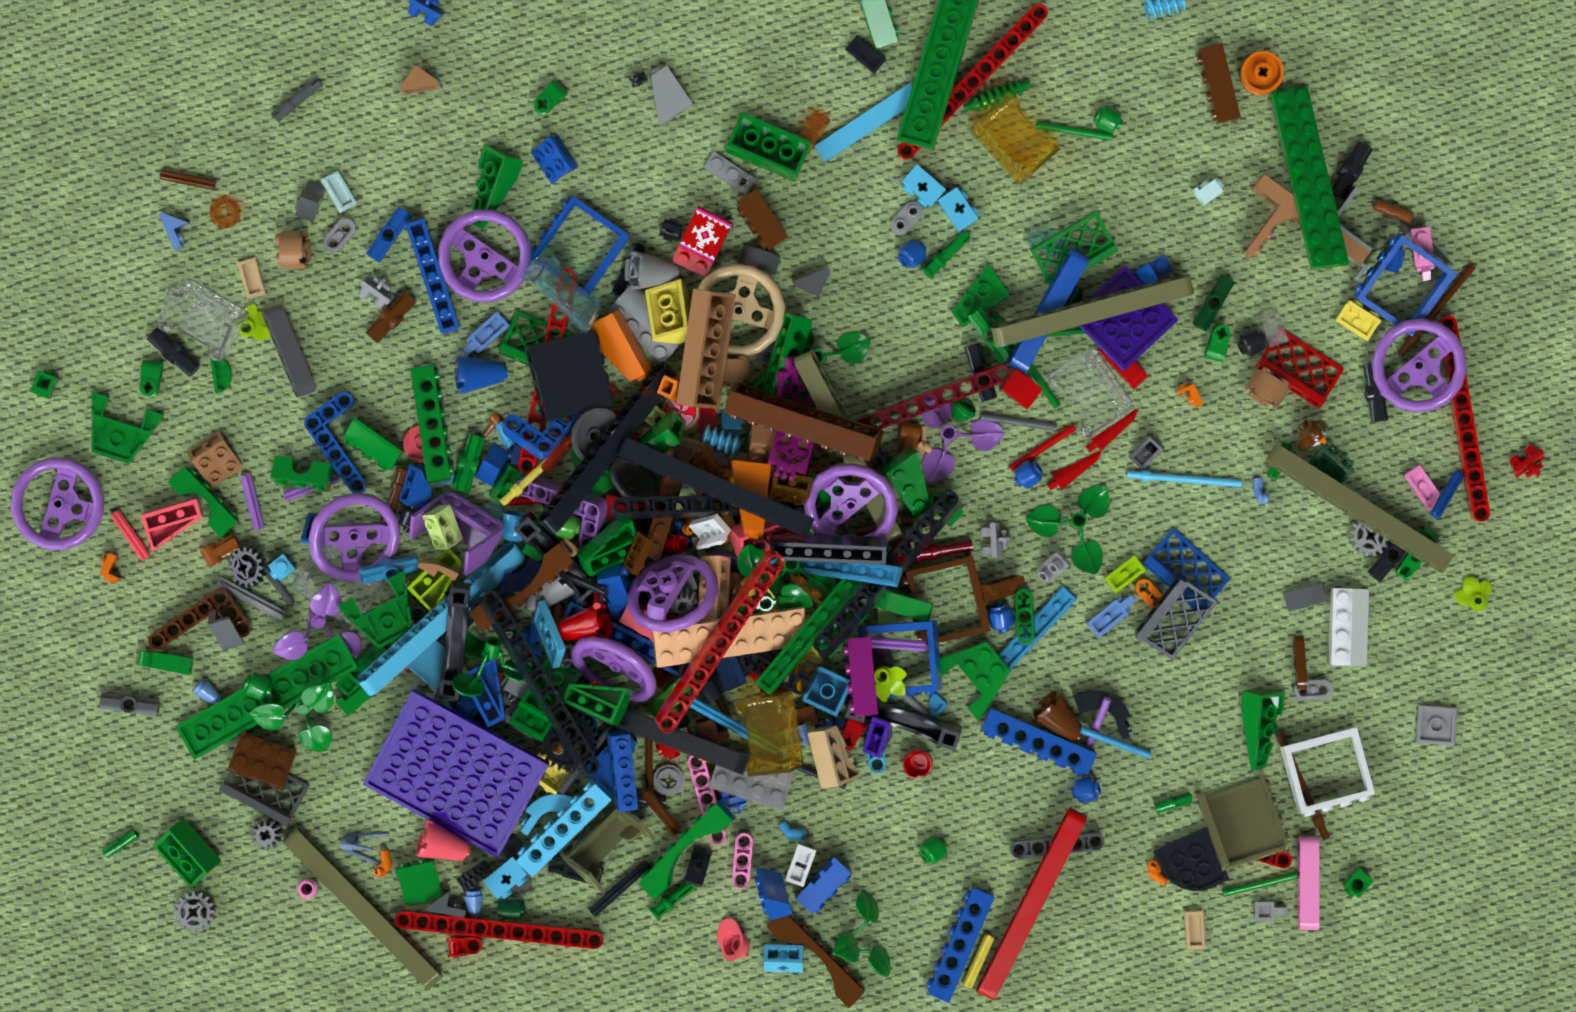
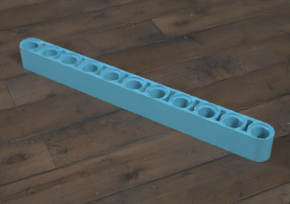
M515 542L506 543L464 581V583H472L469 610L478 603V598L482 593L494 589L525 560V555ZM449 595L358 676V684L369 696L378 693L447 631Z

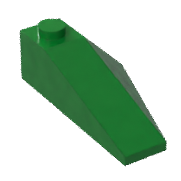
M485 144L478 162L481 176L480 180H476L475 186L478 187V197L473 199L472 211L475 209L497 210L517 180L523 160L513 154ZM477 221L472 224L484 229L489 221Z

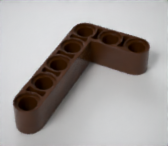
M218 587L154 631L149 637L148 643L152 649H162L208 617L209 611H202L201 603H207L210 606V611L218 610L223 618L230 617L242 638L250 634L253 624L230 591L224 587ZM216 593H224L226 599L224 601H219L216 597ZM234 608L237 611V615L235 617L228 615L227 609ZM185 614H192L194 622H187ZM240 623L248 626L247 632L239 630L238 626ZM176 625L179 630L178 633L170 632L169 626ZM154 636L162 637L163 643L156 644Z

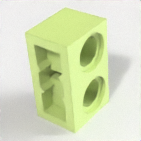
M437 505L422 515L435 550L450 549L463 540L451 505Z

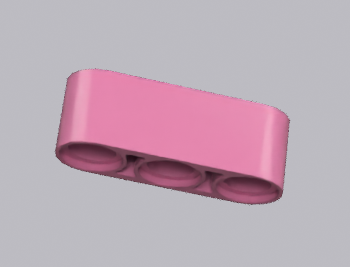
M747 832L739 833L735 841L732 883L739 889L747 887L750 880L753 838ZM747 836L750 839V843L747 846H741L739 843L740 837ZM740 855H745L748 858L746 865L738 864L737 858ZM737 875H744L746 882L741 885L735 881Z

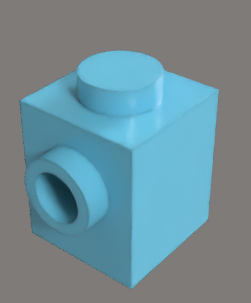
M282 554L268 565L270 575L274 580L278 579L279 581H283L297 570L286 554Z

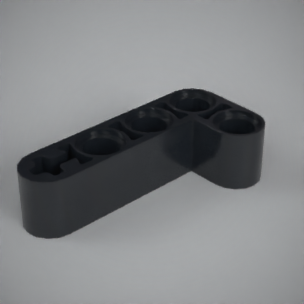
M757 653L745 654L740 658V663L744 668L760 676L763 673V666L773 662ZM753 656V661L760 662L757 670L755 669L757 665H747L748 661L746 660V657ZM813 660L804 661L798 672L791 671L788 674L789 680L786 683H781L780 686L798 695L807 694L819 673L818 663ZM809 663L815 667L812 674H808L805 671V667ZM799 681L806 683V689L803 692L797 689Z

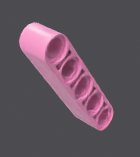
M690 756L688 766L701 812L704 816L707 813L705 809L711 803L705 804L702 801V796L706 793L712 795V802L717 803L714 789L709 788L711 778L706 762L702 761L701 766L695 767L691 763V759L694 756ZM699 775L707 777L705 785L697 783L696 779ZM722 831L723 838L720 841L714 840L712 834H709L710 841L715 845L722 844L726 839V831Z
M1298 836V882H1300L1298 883V901H1300L1298 902V920H1300L1298 921V929L1319 930V836Z

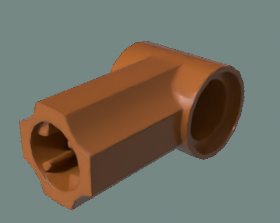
M902 423L901 441L897 455L910 446L916 450L922 426Z
M231 534L219 542H214L201 549L200 553L210 568L216 565L217 562L223 561L224 557L237 551V548L241 546L234 534Z

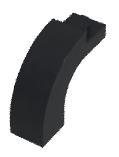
M1085 691L1073 695L1080 714L1100 709L1104 697L1111 698L1107 712L1113 716L1121 739L1124 740L1130 737L1129 733L1132 730L1129 722H1125L1124 719L1131 715L1119 699L1102 691Z

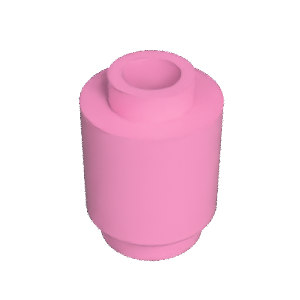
M306 878L298 885V893L303 898H311L319 890V884L313 878ZM307 884H310L312 886L311 891H308L306 889Z

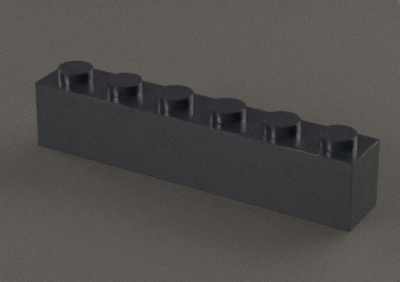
M771 532L770 550L777 551L784 560L886 565L887 537L808 534L807 537H804L797 533Z

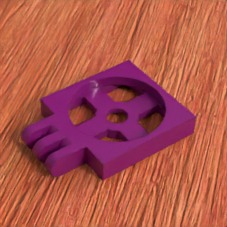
M797 356L786 357L785 370L776 371L777 396L784 398L783 394L789 393L791 394L792 401L813 405L814 401L805 383L798 381V370L794 363V358ZM790 376L789 383L787 385H784L785 381ZM794 384H797L796 391L792 390ZM806 390V398L799 401L800 391Z
M777 430L768 464L777 466L774 476L778 477L780 471H782V479H786L787 473H789V481L793 482L795 472L805 474L814 442H803L808 447V452H805L797 447L799 441L803 442L801 438L796 436L788 437L783 432ZM784 437L791 439L790 445L787 446L778 444V441ZM794 449L795 453L789 454L788 450ZM776 452L784 454L786 457L785 462L777 456ZM796 458L804 459L801 463L792 464Z

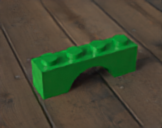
M184 466L168 481L169 485L180 496L197 494L203 497L210 507V518L207 524L220 538L225 537L239 523L237 520L239 516L231 508L228 510L223 505L225 501L218 494L214 496L210 492L212 488L206 481L201 482L197 478L199 474L192 467L188 469Z

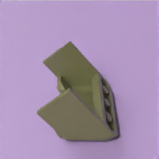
M610 801L559 853L563 860L587 883L601 893H604V888L597 881L602 874L601 869L597 865L622 839L629 842L634 841L642 833L651 840H654L655 836L640 818L629 811L619 812L615 808L614 801Z

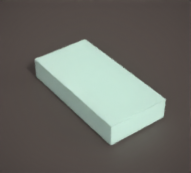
M339 171L321 179L323 186L339 213L357 204Z

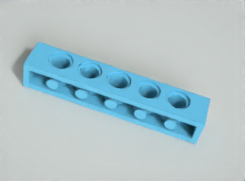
M599 779L594 783L590 781L583 788L584 792L581 795L576 794L570 801L571 805L567 809L563 807L557 813L558 818L554 822L550 820L543 827L545 831L541 834H535L530 840L532 843L528 847L524 845L517 854L519 856L516 862L530 876L533 877L612 800L614 794ZM585 798H592L595 803L589 804ZM572 811H579L581 817L574 816ZM561 823L566 824L567 827H568V829H567V830L561 829L560 826H559V824H561ZM547 836L553 837L554 840H555V842H553V843L548 842L547 839H546V837H547ZM533 850H540L542 855H535Z

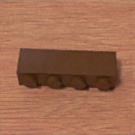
M1223 44L1200 48L1196 58L1198 65H1202L1203 68L1201 79L1203 84H1207L1208 91L1205 94L1207 102L1212 104L1213 110H1210L1212 121H1216V124L1219 125L1239 120L1241 115Z

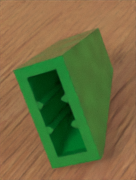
M672 410L636 442L665 453L681 442L686 422L675 410Z

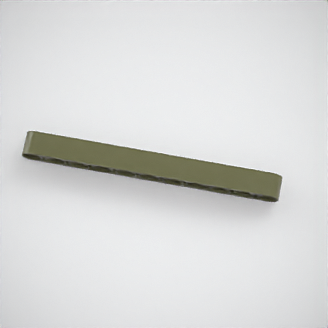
M1182 274L994 325L991 327L995 347L1014 344L1194 294L1190 274Z
M810 350L795 357L794 363L817 409L849 419L816 353ZM841 454L845 464L854 463L875 470L869 460L866 462L860 461L854 455ZM851 475L854 482H860L864 479ZM863 487L860 489L861 492L864 494H868L871 492V490L867 487ZM879 493L866 503L877 527L884 520L886 512L885 499L882 493ZM898 514L894 526L885 536L887 537V544L906 537L905 528Z
M1275 444L1266 458V463L1436 571L1444 573L1452 560L1453 555L1284 447Z
M296 827L282 840L291 852L424 987L430 990L443 977L441 972L329 861L324 853L299 828Z

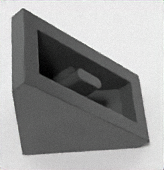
M309 180L300 195L295 216L314 223L326 192L323 185Z
M744 245L739 264L752 265L766 273L775 275L781 257L762 249Z
M826 268L795 280L793 284L795 287L819 297L830 270Z
M1148 435L1129 458L1144 470L1165 447L1152 435Z

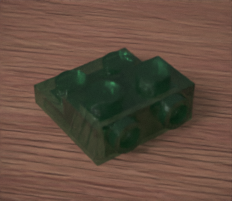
M1326 443L1308 461L1309 464L1341 484L1354 471L1352 461L1347 457L1343 459L1338 454L1340 451L1334 444L1329 445Z

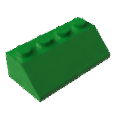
M741 112L726 145L725 153L796 182L812 142Z

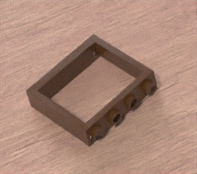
M973 556L905 572L906 576H903L905 588L909 587L910 594L917 596L913 576L962 564L967 565L981 627L938 637L939 643L991 631ZM912 618V619H913V622L921 621V620ZM926 630L916 632L917 639L927 641L928 646Z

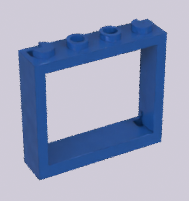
M573 196L562 205L564 210L561 214L557 213L551 221L553 225L549 231L546 229L540 237L542 240L538 246L534 245L532 248L531 261L558 279L559 273L538 258L575 206L586 212L620 236L585 287L581 289L576 285L575 292L587 300L629 240L630 235ZM563 276V278H564V280H565L566 282H568V283L571 282L570 280H568L567 278H565V277Z
M1397 233L1388 241L1389 246L1385 251L1380 252L1376 259L1377 263L1374 267L1371 266L1367 270L1366 278L1357 285L1353 295L1356 299L1395 325L1401 323V321L1365 296L1402 244H1405L1444 271L1409 320L1425 319L1457 275L1454 270L1400 233ZM1409 331L1407 333L1413 336L1416 331Z
M937 620L862 625L858 627V638L867 637V634L927 630L932 685L905 686L907 696H917L918 692L934 695L937 694V691L943 689ZM890 694L889 697H900V696H896V695Z

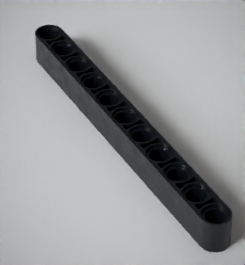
M665 361L659 362L651 370L539 515L538 522L551 534L557 533L564 526L618 456L617 454L624 438L631 439L662 399L663 395L658 394L657 391L663 376H678Z
M624 438L617 454L619 457L804 537H807L814 522V518L629 438Z
M947 491L938 499L886 558V565L901 567L903 569L901 575L961 507V501L955 492ZM949 499H956L953 505H947ZM943 513L941 519L936 520L934 519L935 514ZM924 527H930V531L927 534L921 533ZM911 542H918L915 548H909ZM905 556L903 562H896L897 557ZM865 582L815 639L814 648L819 655L823 657L830 656L891 586ZM873 585H879V589L876 592L870 591ZM861 599L867 600L864 606H858V602ZM847 614H854L852 620H845ZM835 628H841V632L838 635H832V632ZM827 642L828 647L825 650H820V645Z
M709 495L621 497L616 499L611 507V514L617 519L706 517L714 514L719 516H740L739 509H735L730 504ZM817 495L815 503L816 510L819 508L821 504V498L819 497V495ZM768 498L796 511H805L802 504L791 507L787 501H776L773 498ZM712 502L719 503L721 508H713ZM674 503L681 504L683 509H675ZM693 503H699L702 509L696 510L693 507ZM655 504H661L663 511H658L655 508ZM616 505H623L625 511H618ZM635 505H643L644 511H638Z
M496 591L482 593L478 598L481 609L578 771L583 775L596 773L600 766L598 759L500 595ZM487 595L493 599L491 605L486 602ZM497 612H500L503 616L501 622L496 619ZM507 628L511 629L513 633L511 638H508L506 635ZM517 645L522 647L521 655L516 652ZM527 662L532 664L531 671L526 669ZM537 678L541 679L542 681L541 688L536 686ZM547 695L552 697L550 705L546 702ZM557 711L562 714L561 721L556 719ZM567 728H570L572 731L570 738L565 733ZM577 744H579L582 748L580 754H578L575 750ZM587 761H589L592 765L590 771H588L585 767Z
M565 704V706H566L567 708H570V709L575 710V711H577V712H580V713H582V714L588 715V716L593 717V718H595V719L601 720V719H599V718H597V717H595V716H592V715H590V714H588V713H586V712H584V711H581V710H579V709H577V708H575V707H573V706H570V705H568V704ZM628 709L625 710L619 726L614 725L741 775H744L750 759L748 755L675 728L670 733H665L657 726L654 719Z

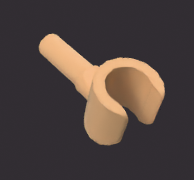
M926 426L921 427V441L917 444V450L924 455L925 451L930 453L932 447L926 443Z

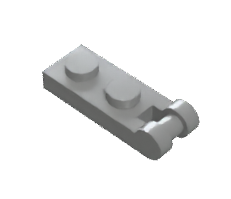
M716 152L712 153L703 167L745 196L751 193L750 190L753 185L756 186L758 183L756 178ZM742 178L747 180L744 187L739 184Z

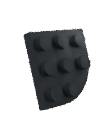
M1205 827L1153 851L1163 874L1174 885L1182 889L1203 891L1230 880L1226 870L1222 871L1211 838Z

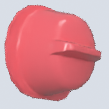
M726 918L722 920L718 926L717 939L724 958L727 961H734L737 958L748 957L749 938L741 932L738 923L734 919Z

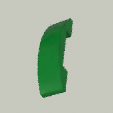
M399 639L380 649L373 644L357 661L359 668L343 676L335 686L348 698L351 697L361 687L357 682L358 676Z

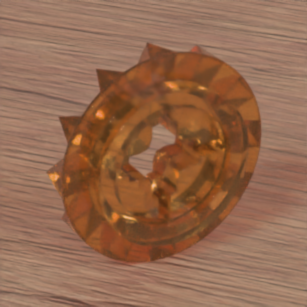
M220 198L212 204L210 218L219 228L228 229L235 226L240 220L241 211L234 200ZM224 205L227 211L233 212L227 216V221L224 216L217 215L223 212Z

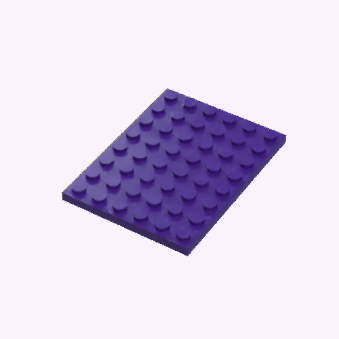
M413 688L363 785L425 819L434 821L453 834L498 858L550 762Z

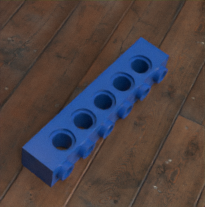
M423 218L405 224L441 334L445 335L461 330L447 284L438 264L437 253L426 220Z
M992 708L989 709L981 728L985 731L984 735L994 739L996 735L1002 738L1001 742L1007 745L1017 744L1020 746L1019 750L1030 754V751L1038 753V758L1045 761L1050 758L1055 761L1054 765L1065 769L1066 766L1073 768V773L1083 776L1084 773L1089 774L1097 755L1093 751ZM1002 722L1008 725V730L1005 733H999L997 729L998 725ZM1019 730H1023L1026 733V737L1022 741H1018L1015 738V734ZM1035 738H1042L1043 746L1041 748L1033 746ZM1054 745H1059L1061 748V753L1057 756L1051 754V748ZM1071 753L1078 754L1079 759L1076 763L1069 762L1068 757Z
M976 887L967 890L964 896V900H966L964 908L960 907L956 918H959L956 925H952L948 935L951 936L949 943L945 942L941 950L943 957L941 961L937 960L933 970L936 971L934 978H929L926 985L929 995L950 1003L995 898L994 895ZM973 903L980 906L979 911L975 914L969 911V907ZM965 921L971 922V930H962V923ZM955 940H964V947L961 949L955 948ZM949 957H955L957 963L951 967L946 964V960ZM943 974L949 976V982L946 984L939 982V977Z

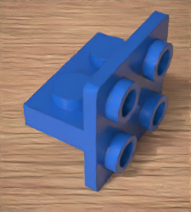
M558 135L548 137L531 152L551 184H554L561 177L578 168V165Z

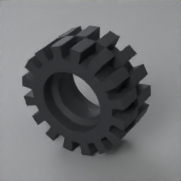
M483 860L456 880L465 892L491 875L493 871L487 862Z

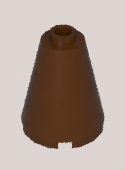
M1057 690V693L1052 691L1038 703L1041 705L1039 709L1036 710L1034 708L1031 716L1034 720L1070 742H1076L1083 736L1080 733L1082 725L1060 690Z

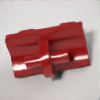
M1531 444L1524 450V453L1528 456L1526 460L1522 461L1519 455H1515L1510 459L1513 474L1516 478L1524 473L1527 478L1532 475L1538 478L1541 476L1539 470L1544 467L1541 461L1545 459V453L1542 449L1538 450Z

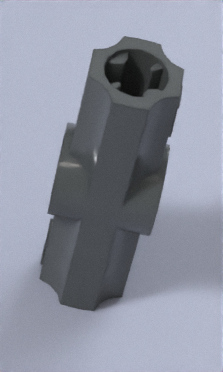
M102 692L100 709L158 716L160 699ZM128 699H132L134 702V707L131 710L125 704Z

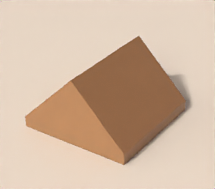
M417 65L413 67L400 86V91L403 95L441 89V84L438 80Z

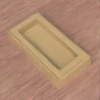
M253 257L237 262L247 299L265 295L266 290L257 258Z
M1204 910L1184 911L1186 949H1205Z

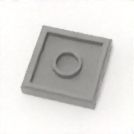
M1418 704L1415 743L1454 746L1457 707Z

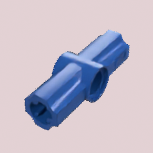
M398 206L387 224L380 230V234L366 254L380 263L393 243L397 241L398 236L405 228V224L412 218V215ZM387 230L394 232V236L390 240L384 238Z

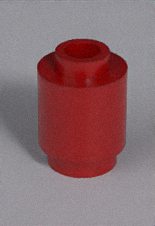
M668 534L662 553H682L687 549V539L680 534Z

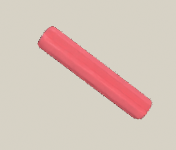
M116 510L111 514V518L140 560H146L150 553L121 511Z

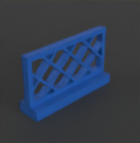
M1174 528L1142 562L1167 587L1179 575L1171 571V563H1181V573L1185 576H1195L1196 586L1201 589H1209L1210 595L1214 598L1230 580L1224 572ZM1172 535L1179 539V547H1169V538ZM1183 549H1190L1193 552L1194 560H1184ZM1166 550L1167 561H1159L1155 554L1158 551ZM1170 550H1180V560L1170 561ZM1194 562L1195 573L1185 574L1184 563ZM1197 562H1205L1208 566V572L1198 573ZM1208 575L1209 586H1199L1198 576ZM1212 575H1219L1224 579V582L1220 585L1212 586ZM1188 586L1183 592L1184 598L1195 596V592ZM1199 599V608L1208 607L1211 601ZM1196 600L1185 602L1192 609H1197Z

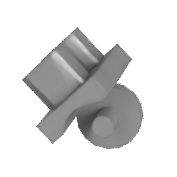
M368 276L360 283L362 287L359 295L364 299H368L371 294L376 296L377 299L373 305L379 310H382L396 297L389 292L391 286L387 284L389 279L387 276H384L382 280L377 276L374 279Z
M990 523V525L981 527L982 537H991V544L983 545L982 547L983 555L992 556V558L1003 557V549H1008V541H1013V537H1007V530H1001V523Z
M1058 550L1038 567L1040 572L1037 576L1044 583L1048 580L1051 582L1072 563L1066 560L1067 557Z

